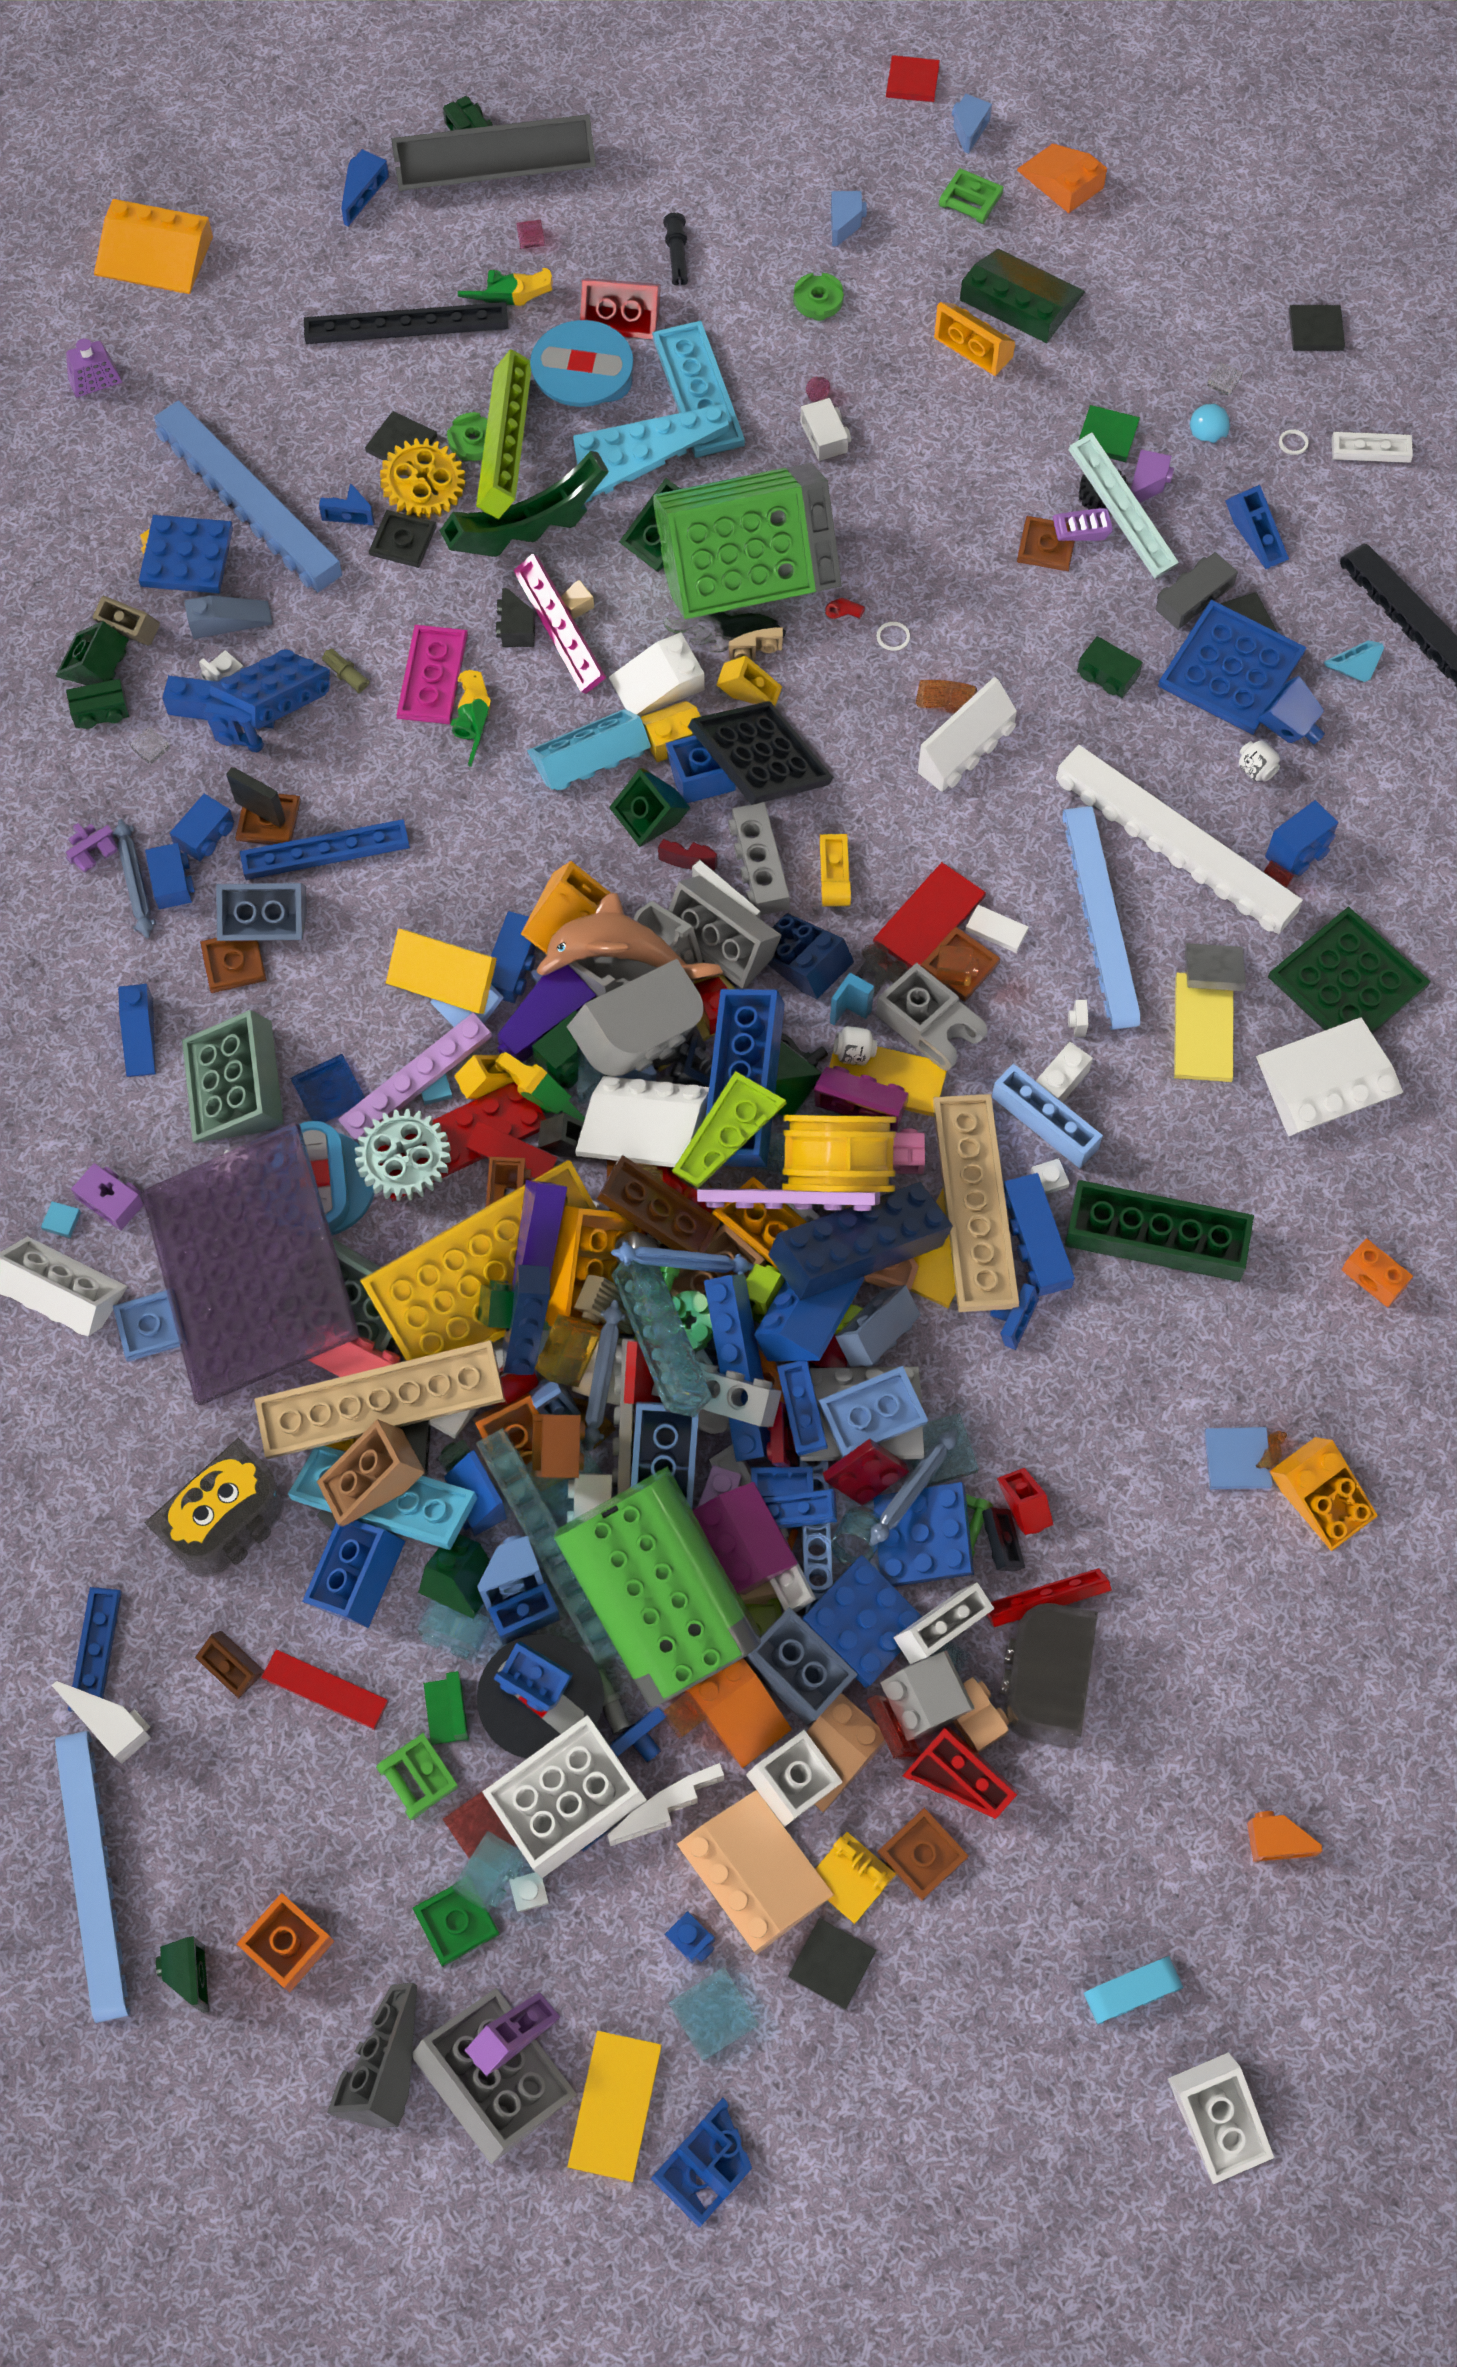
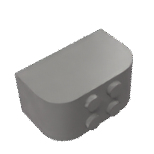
M675 959L585 1003L567 1028L589 1063L597 1071L609 1076H621L635 1069L641 1072L653 1064L652 1060L658 1057L664 1060L676 1052L675 1048L686 1040L685 1037L700 1021L703 1014V1001L678 959Z

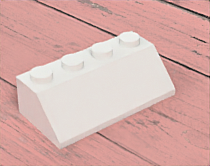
M993 677L921 744L918 774L941 792L948 786L951 788L956 786L962 777L961 774L966 769L969 771L974 769L980 760V756L985 752L987 754L992 752L998 743V739L1003 735L1005 737L1009 736L1016 726L1015 718L1017 711L996 677Z
M28 1236L0 1252V1294L23 1303L25 1307L34 1309L48 1316L52 1321L60 1322L81 1335L90 1336L103 1327L113 1311V1306L117 1305L128 1287Z

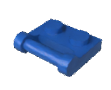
M207 703L204 713L215 741L225 746H231L232 744L247 746L251 752H259L263 749L264 743L262 738L257 735L255 728L251 726L250 713L237 707Z

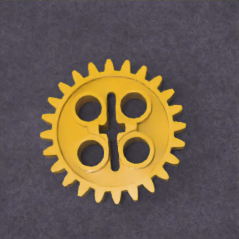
M415 438L414 445L411 446L407 441H404V449L396 445L395 454L387 453V460H383L382 470H380V487L383 488V496L389 497V505L397 504L398 513L405 509L407 510L406 515L411 516L412 513H416V517L421 518V515L425 514L427 519L430 520L431 513L441 517V509L450 512V504H458L457 497L463 496L462 489L465 488V480H463L465 471L461 470L462 462L456 461V453L448 455V446L439 449V441H436L431 446L427 438L423 444H419L418 439ZM426 461L429 462V464H421L419 462ZM401 475H406V476H408L409 478L403 479V478H400L399 476H401ZM437 480H444V481H446V482H445V483H438V482H436V481H437ZM417 494H424V495H426V496L420 498V497H417L416 495H417Z

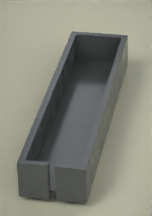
M590 114L391 138L394 162H400V167H395L399 191L596 167Z

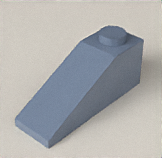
M214 595L184 600L193 639L272 625L268 601Z

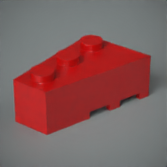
M946 1726L902 1775L994 1819L1004 1811L1019 1793L1009 1781L949 1726Z

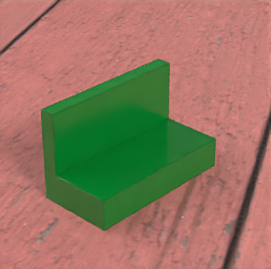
M459 1671L446 1673L447 1679L423 1683L431 1745L469 1740L462 1681Z

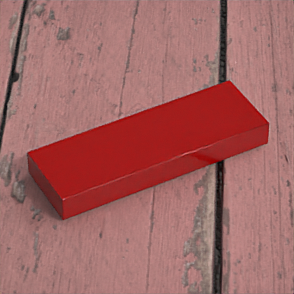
M480 1121L477 1122L466 1145V1149L488 1159L489 1157L525 1158L527 1169H532L533 1180L553 1169L558 1158Z

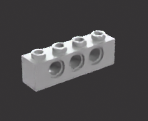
M765 802L732 808V819L728 820L730 835L737 838L738 843L734 844L736 858L743 861L744 867H740L743 884L748 883L750 891H746L747 900L761 911V915L789 910L790 897ZM748 835H755V836H757V837H755V838H749V837H747V836H748ZM760 858L763 861L756 862L753 859ZM767 882L769 883V885L763 886L759 883Z
M673 1355L672 1360L660 1359L651 1395L690 1406H699V1409L757 1426L773 1427L782 1391L771 1388L772 1382L754 1378V1382L744 1380L745 1374L727 1370L726 1375L717 1372V1366L700 1362L699 1367L690 1365L691 1359L678 1355ZM689 1375L693 1378V1385L690 1389L687 1386ZM718 1382L721 1390L720 1394L716 1397L714 1386ZM744 1390L748 1394V1401L745 1405L741 1402V1394Z

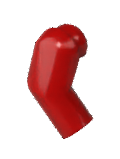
M846 598L831 601L825 607V613L831 619L848 614L860 619L865 611V606Z

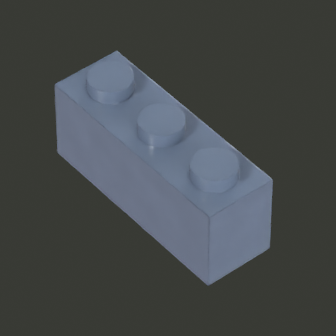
M906 1285L886 1287L835 1337L851 1367L863 1365L864 1367H871L881 1360L880 1357L886 1350L891 1349L897 1344L896 1340L903 1333L912 1329V1324L921 1314Z

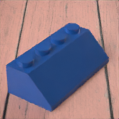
M861 1277L801 1301L785 1280L754 1333L768 1361H820L865 1278Z

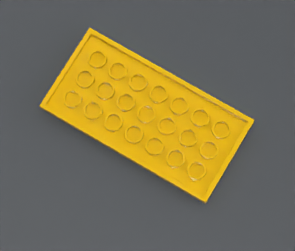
M570 1160L532 1180L566 1186L565 1206L597 1209ZM525 1185L360 1279L406 1361L490 1340L495 1342L504 1337L506 1328L487 1327L478 1321L481 1285H489L490 1280H503L513 1284Z

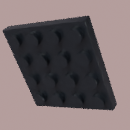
M770 701L692 718L688 725V728L751 805L828 786L834 778Z

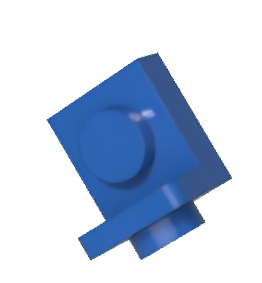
M689 1911L664 1934L691 1964L697 1959L702 1963L715 1949L712 1946L715 1942L714 1935L711 1932L709 1933Z

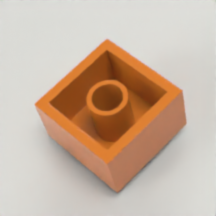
M281 1893L236 1945L290 1993L335 1941Z

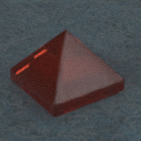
M1270 860L1264 870L1266 875L1285 888L1288 887L1295 876L1273 860Z

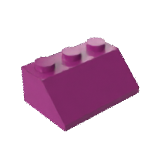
M833 1066V1068L825 1067L814 1089L816 1107L844 1116L896 1117V1123H890V1131L898 1132L909 1096L908 1092H904L905 1089L896 1084H888L886 1086L877 1083L875 1078L868 1075L858 1077L849 1074V1070L840 1066Z
M755 1482L720 1494L692 1510L737 1594L746 1595L798 1565L794 1554Z

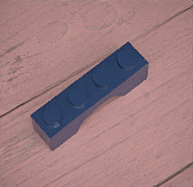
M518 1264L514 1284L510 1328H506L503 1340V1373L516 1375L534 1374L550 1298L549 1267Z

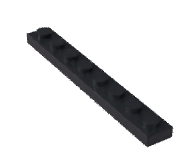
M506 302L303 317L306 344L509 329Z

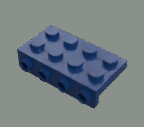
M284 649L211 684L210 695L250 713L251 726L260 729L325 696L330 688V669L315 663L311 659L301 657L291 650Z

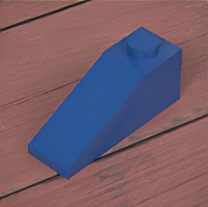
M363 149L350 160L347 169L341 210L344 225L348 227L389 178L387 160Z
M1260 485L1225 500L1234 525L1265 569L1289 559Z
M147 984L118 986L119 1016L126 1076L154 1075L156 1070L152 994Z

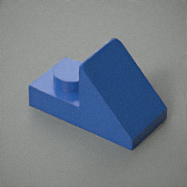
M352 484L349 486L347 500L336 497L320 498L319 509L322 521L374 526L372 506Z

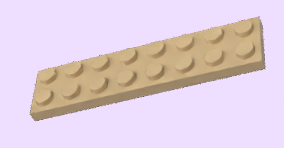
M991 1094L934 1097L933 1110L946 1216L953 1225L949 1233L958 1312L1006 1310L1019 1307Z
M490 1340L254 1398L265 1458L272 1459L360 1437L377 1419L396 1427H402L504 1402L505 1397L494 1344Z

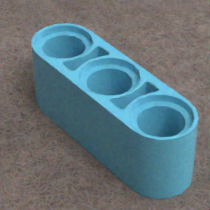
M1170 1956L1098 1985L1083 1994L1097 2025L1112 2017L1121 2016L1140 2005L1149 2004L1163 1998L1166 1994L1177 1992L1184 1987Z

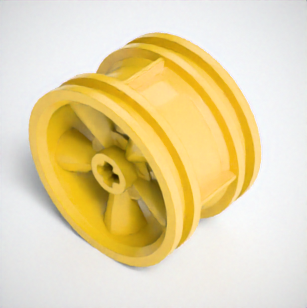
M783 1115V1121H789V1130H783V1136H785V1161L782 1174L788 1175V1183H782L783 1190L822 1192L895 1191V1185L889 1184V1177L895 1176V1170H893V1146L896 1132L890 1131V1123H896V1117Z

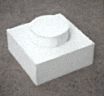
M1075 1000L1073 1010L1068 1011V1027L1074 1028V1037H1086L1088 1029L1087 1000Z
M1059 1158L1031 1168L1032 1174H1039L1045 1194L1069 1187L1070 1183Z
M536 1872L509 1880L517 1913L549 1904L543 1878Z

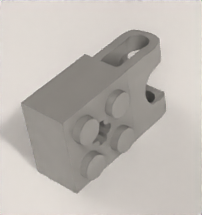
M918 963L913 965L878 997L876 1016L945 1071L951 1069L957 1061V1051L949 1042L950 1039L961 1037L975 1044L987 1035L985 1022L961 1003L955 993Z

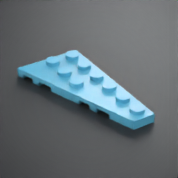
M725 404L574 435L577 465L590 451H595L599 453L609 471L585 503L591 501L592 497L602 492L607 494L613 491L614 486L624 481L631 482L666 464L665 460L675 455L680 457L686 454V449L696 444L703 445L729 432L730 427Z

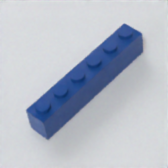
M728 1275L705 1280L704 1285L720 1373L726 1375L727 1370L745 1374L744 1380L754 1382V1378L764 1380L757 1339L754 1336L755 1327L745 1275ZM745 1390L741 1394L743 1405L748 1401V1394ZM728 1417L736 1462L768 1457L767 1443L771 1442V1430L769 1431L767 1427L757 1426Z

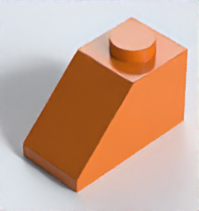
M1274 1811L1257 1812L1254 1814L1255 1818H1251L1247 1823L1253 1862L1314 1857L1322 1852V1845L1285 1815L1274 1816Z

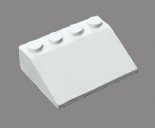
M1362 1018L1256 1056L1288 1136L1403 1093L1391 1062Z
M603 1076L592 1093L576 1147V1156L617 1161L621 1155H624L634 1163L675 1167L706 1118L709 1087Z
M588 1715L482 1791L532 1869L541 1878L545 1877L647 1801Z

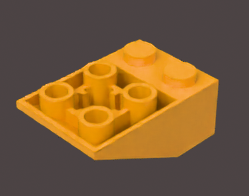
M569 861L551 875L521 935L547 954L552 936L564 924L580 917L595 914L601 900L611 892L574 862Z
M1314 1437L1269 1471L1283 1495L1331 1551L1378 1516L1333 1440Z

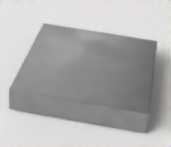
M1186 943L1185 961L1188 988L1245 991L1246 977L1243 947Z

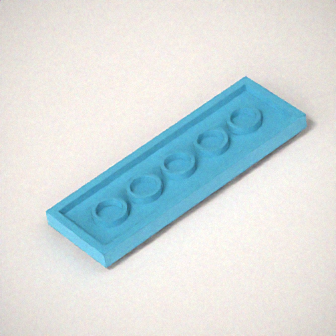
M702 321L652 332L653 341L679 413L725 404L730 431L703 445L696 444L692 446L695 458L745 446V438Z
M327 1446L314 1448L288 1493L291 1500L332 1513L317 1481L345 1452ZM421 1476L404 1494L356 1520L450 1550L471 1512L477 1496L474 1491Z

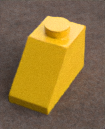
M747 656L725 662L716 684L733 699L753 704L770 701L774 706H776L782 686Z
M473 1055L454 1075L466 1099H478L514 1082L511 1075L495 1063L500 1055Z

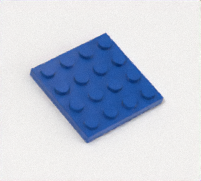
M1211 600L1162 675L1158 687L1254 735L1261 724L1256 718L1288 681L1305 654L1307 647Z

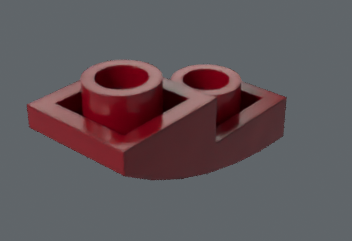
M663 838L658 846V859L665 863L690 870L699 860L712 871L718 866L717 853L706 845L701 846L693 842L689 849L686 850L681 844L670 842Z

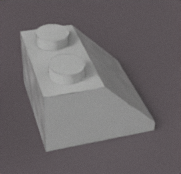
M947 1651L908 1666L880 1683L907 1741L927 1737L975 1709Z

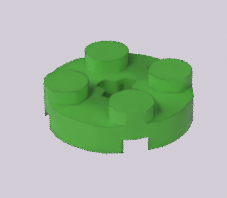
M814 273L804 275L796 282L793 302L796 309L804 316L813 318L816 321H822L835 315L841 309L844 301L843 287L841 282L831 274L822 273V276H813ZM814 294H816V295L823 294V297H822V298H816V297H814Z
M469 412L462 414L453 420L450 430L448 428L449 448L462 461L482 460L488 419L481 417L480 413ZM470 434L479 436L477 439H469Z
M684 1291L668 1298L663 1313L665 1320L663 1326H661L665 1341L685 1352H697L708 1346L707 1343L714 1337L707 1296L698 1291ZM689 1315H692L693 1317L697 1318L696 1323H692L691 1328L688 1329V1326L685 1324V1321Z

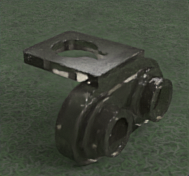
M879 942L865 945L861 951L865 962L856 974V976L862 979L865 973H871L873 970L877 973L874 977L873 998L887 979L895 983L909 970V967L900 960L893 961L888 957L887 953L889 950Z

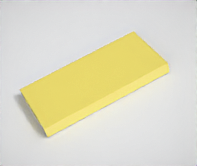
M1177 972L1175 976L1174 1078L1232 1082L1233 991L1188 988L1186 973Z

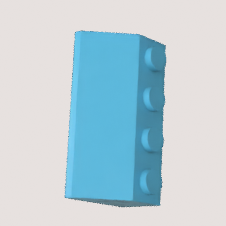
M623 709L531 748L527 752L546 786L558 791L571 785L570 782L578 778L585 780L593 777L595 771L599 769L614 768L620 764V760L627 757L630 759L637 758L645 753L644 750L651 748L641 717L627 709Z

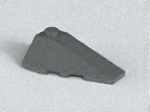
M403 1983L390 1986L371 2020L375 2031L364 2043L359 2042L354 2052L361 2056L351 2074L345 2070L342 2072L327 2113L375 2128L399 2126L405 2112L410 2088L417 1996L416 1984Z

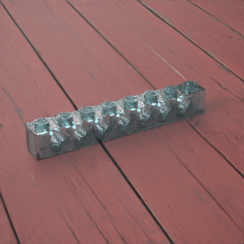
M502 1428L477 1442L478 1449L525 1535H528L532 1548L595 1663L601 1664L618 1654L553 1538L560 1526L510 1435Z

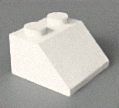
M805 1730L759 1762L746 1774L784 1827L842 1783L840 1777Z

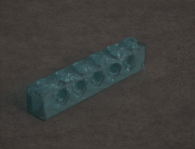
M634 1260L631 1261L629 1266L621 1262L612 1273V1277L664 1409L667 1412L696 1417L711 1400L712 1395L659 1266L644 1265Z

